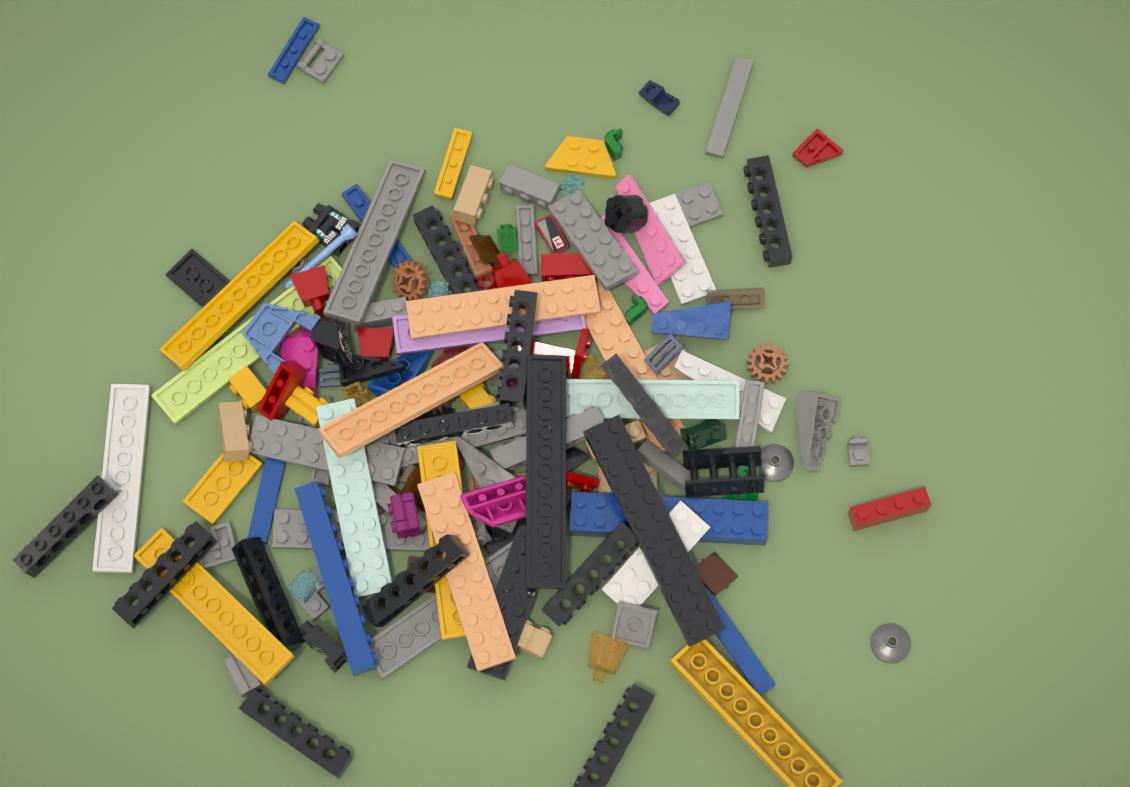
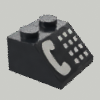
M322 319L309 338L324 359L352 371L354 365L351 347L346 341L347 337L341 333L338 324Z

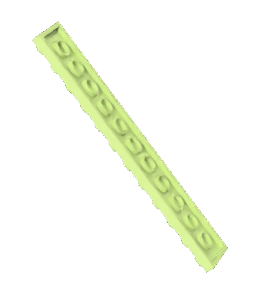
M332 256L317 266L325 265L330 295L342 270L341 266ZM291 286L269 303L292 311H302L310 315L318 314L314 313L312 306L304 307L294 286ZM253 317L198 358L185 371L180 372L151 395L175 425L230 383L228 378L246 365L250 368L261 359L242 334ZM295 324L286 337L300 329L301 326Z

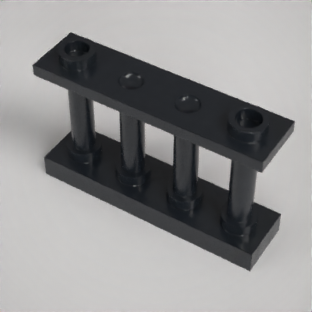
M760 446L682 451L683 467L690 470V481H685L686 498L764 493V476H757L756 466L761 465ZM748 466L749 477H737L736 467ZM717 468H729L730 478L718 479ZM709 469L710 479L698 480L697 470Z

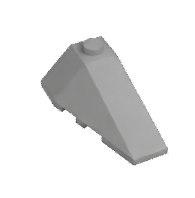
M799 391L796 413L803 469L819 471L826 452L825 444L827 439H831L833 434L830 432L833 423H837L839 418L841 398L818 392Z

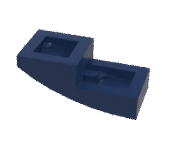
M651 80L638 92L649 104L667 116H670L680 105L678 98L665 92L664 87Z

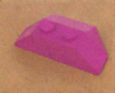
M302 327L282 341L281 359L285 361L294 360L308 370L300 387L302 389L305 386L315 393L313 396L316 398L321 354L309 338L312 333Z
M526 475L461 494L460 497L467 513L492 528L525 518Z

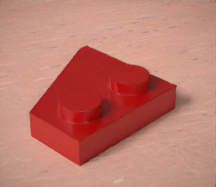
M816 129L793 152L792 156L805 167H809L843 154L844 150L819 129Z
M582 328L574 355L571 379L580 378L583 362L587 360L588 351L586 349H590L592 338H589V329Z
M566 472V488L591 492V490L599 487L600 479Z

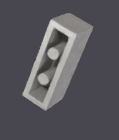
M508 164L499 182L500 190L504 194L517 196L523 202H532L541 209H546L548 205L554 203L560 192L559 183Z
M406 297L370 303L360 326L352 324L354 332H357V328L392 326V316L408 315Z

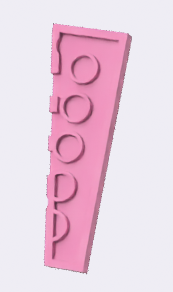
M627 175L615 187L619 195L640 196L643 199L644 206H647V222L644 227H641L638 232L634 233L654 281L657 285H662L687 262L633 176Z
M605 214L600 218L603 223L605 220ZM607 227L638 269V275L626 280L623 284L633 294L635 293L638 297L641 296L645 299L647 309L652 314L659 313L669 305V301L622 233H616L610 227Z

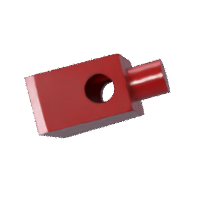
M506 252L495 256L499 264L492 268L496 289L533 284L516 258L509 260Z
M325 265L290 275L293 286L304 307L312 306L314 313L323 312L325 309L323 302L328 301L330 297L328 274Z
M357 328L361 356L379 358L384 362H390L395 339L394 328Z

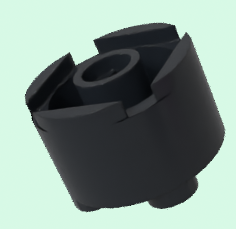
M616 195L608 198L604 220L606 227H610L616 233L638 232L641 227L645 226L648 218L647 206H644L643 199L638 195Z

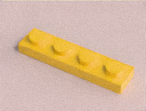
M454 128L434 196L448 200L453 199L472 139V132Z

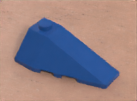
M434 350L402 354L396 360L392 359L391 361L403 363L406 366V371L372 379L368 389L376 397H379L425 372Z

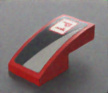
M551 214L534 223L551 254H558L570 247Z

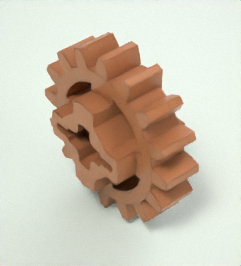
M408 260L399 263V267L394 268L396 274L391 276L395 278V281H392L391 284L396 286L393 291H398L397 297H406V301L422 299V295L427 294L425 288H429V285L426 284V281L430 280V278L425 276L428 271L422 270L423 264L418 265V261Z
M761 343L760 349L755 346L753 348L754 353L750 352L748 356L751 359H747V364L750 365L747 370L753 371L751 377L757 376V381L763 379L765 384H767L768 380H771L772 384H774L775 378L781 380L782 375H785L787 372L785 368H788L789 363L785 362L788 356H783L784 349L778 351V345L776 344L773 348L771 343H768L767 347ZM756 358H757V361L759 362V364H758L757 367H756V365H755V359H756ZM778 360L780 361V368H779V369H778V366L776 365V363H777Z

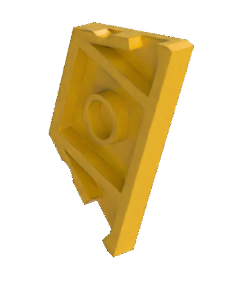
M567 136L545 165V170L616 179V172L604 140Z

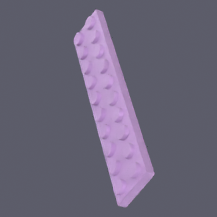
M408 315L392 316L397 355L471 346L481 342L484 344L504 341L505 332H509L510 326L411 340ZM583 315L534 322L532 337L581 331L582 328L586 329L585 317ZM517 327L514 329V331L517 333L524 332V329L521 327Z

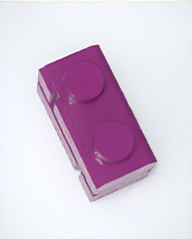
M408 492L402 495L391 496V503L387 504L389 516L393 515L394 521H390L392 533H397L398 539L420 535L421 530L413 493Z

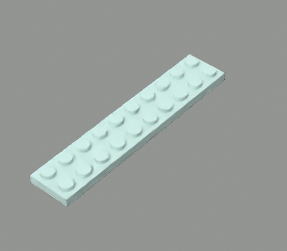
M566 379V417L571 414L578 415L583 413L584 409L594 406L601 410L604 418H613L620 415L622 419H641L611 379ZM637 380L667 419H739L740 380Z
M352 398L316 407L320 427L356 409L355 399ZM323 439L350 577L352 576L355 588H353L354 596L358 595L359 598L380 593L381 588L393 582L365 446L339 459Z

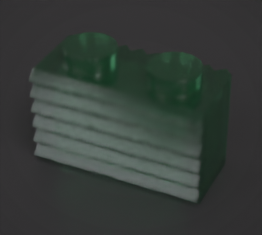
M705 419L680 428L682 439L691 452L727 439L724 424L718 419Z

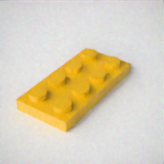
M222 453L186 496L183 503L212 525H215L261 469L263 464L250 454H248V460L224 462Z

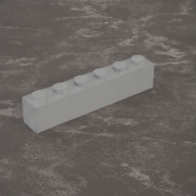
M591 406L584 409L583 413L578 415L571 414L566 417V449L587 441L583 431L605 421L598 407ZM517 436L512 439V442L496 445L495 449L490 450L494 462L501 465L508 472L526 466V436Z

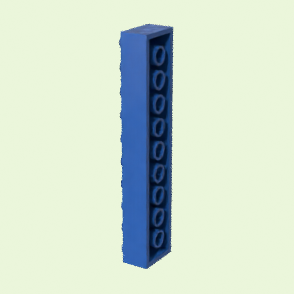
M572 492L570 536L607 537L621 521L629 527L614 494ZM660 496L668 514L681 500L710 526L698 542L764 546L767 542L768 502Z

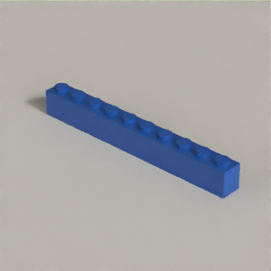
M315 481L294 488L353 676L375 670L377 669L375 663L379 661L376 652H371L369 644L373 642L370 633H365L364 625H367L364 614H359L358 607L361 604L358 595H353L352 589L355 588L352 576H347L346 570H349L346 558L342 559L340 552L344 550L341 541H336L335 534L338 531L335 522H330L329 516L332 515L329 504L325 505L323 498L326 497L324 487H319L318 482Z

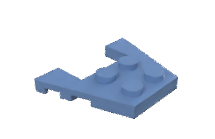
M263 303L242 334L275 375L280 363L285 360L275 355L274 352L293 326L298 324L312 333L322 319L319 315H310L302 311H292L285 307Z

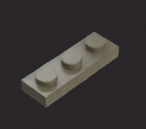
M763 288L706 290L707 305L731 301V309L764 308Z

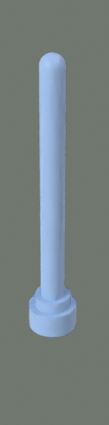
M346 224L342 228L341 235L299 272L315 268L345 240L355 238L358 235L351 225ZM291 279L284 285L287 290L293 286Z

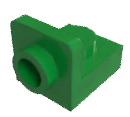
M621 128L610 130L604 135V143L614 161L621 158V151L623 150L619 142L622 138Z
M511 224L500 225V228L497 229L499 252L518 251L516 228L512 227Z
M635 293L631 298L635 307L631 306L625 312V319L629 326L647 313V302L643 297H638Z

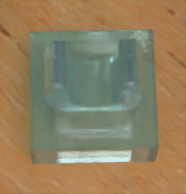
M568 172L560 184V190L570 195L582 188L584 180Z

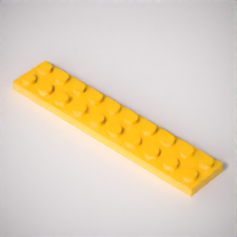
M296 221L291 223L159 349L161 353L182 371H185L319 242L318 238Z
M456 441L417 446L422 483L455 472L463 494ZM426 513L430 547H434L437 544ZM445 575L435 584L442 640L466 637L447 575Z
M161 528L133 556L146 569L151 568L157 562L158 557L171 547L174 539ZM177 556L174 562L179 561L181 556ZM198 562L170 591L266 686L295 657ZM167 570L163 571L160 577H163L167 573Z

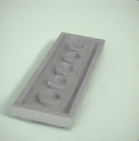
M580 190L547 206L549 213L605 291L638 275V269Z

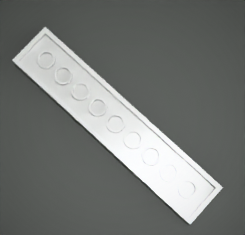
M111 384L102 478L119 494L98 514L92 569L94 573L133 574L135 559L133 555L136 549L151 391L150 385Z

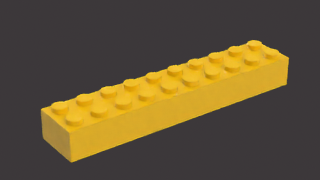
M706 639L691 647H688L687 644L670 660V666L786 787H838L842 783V780Z

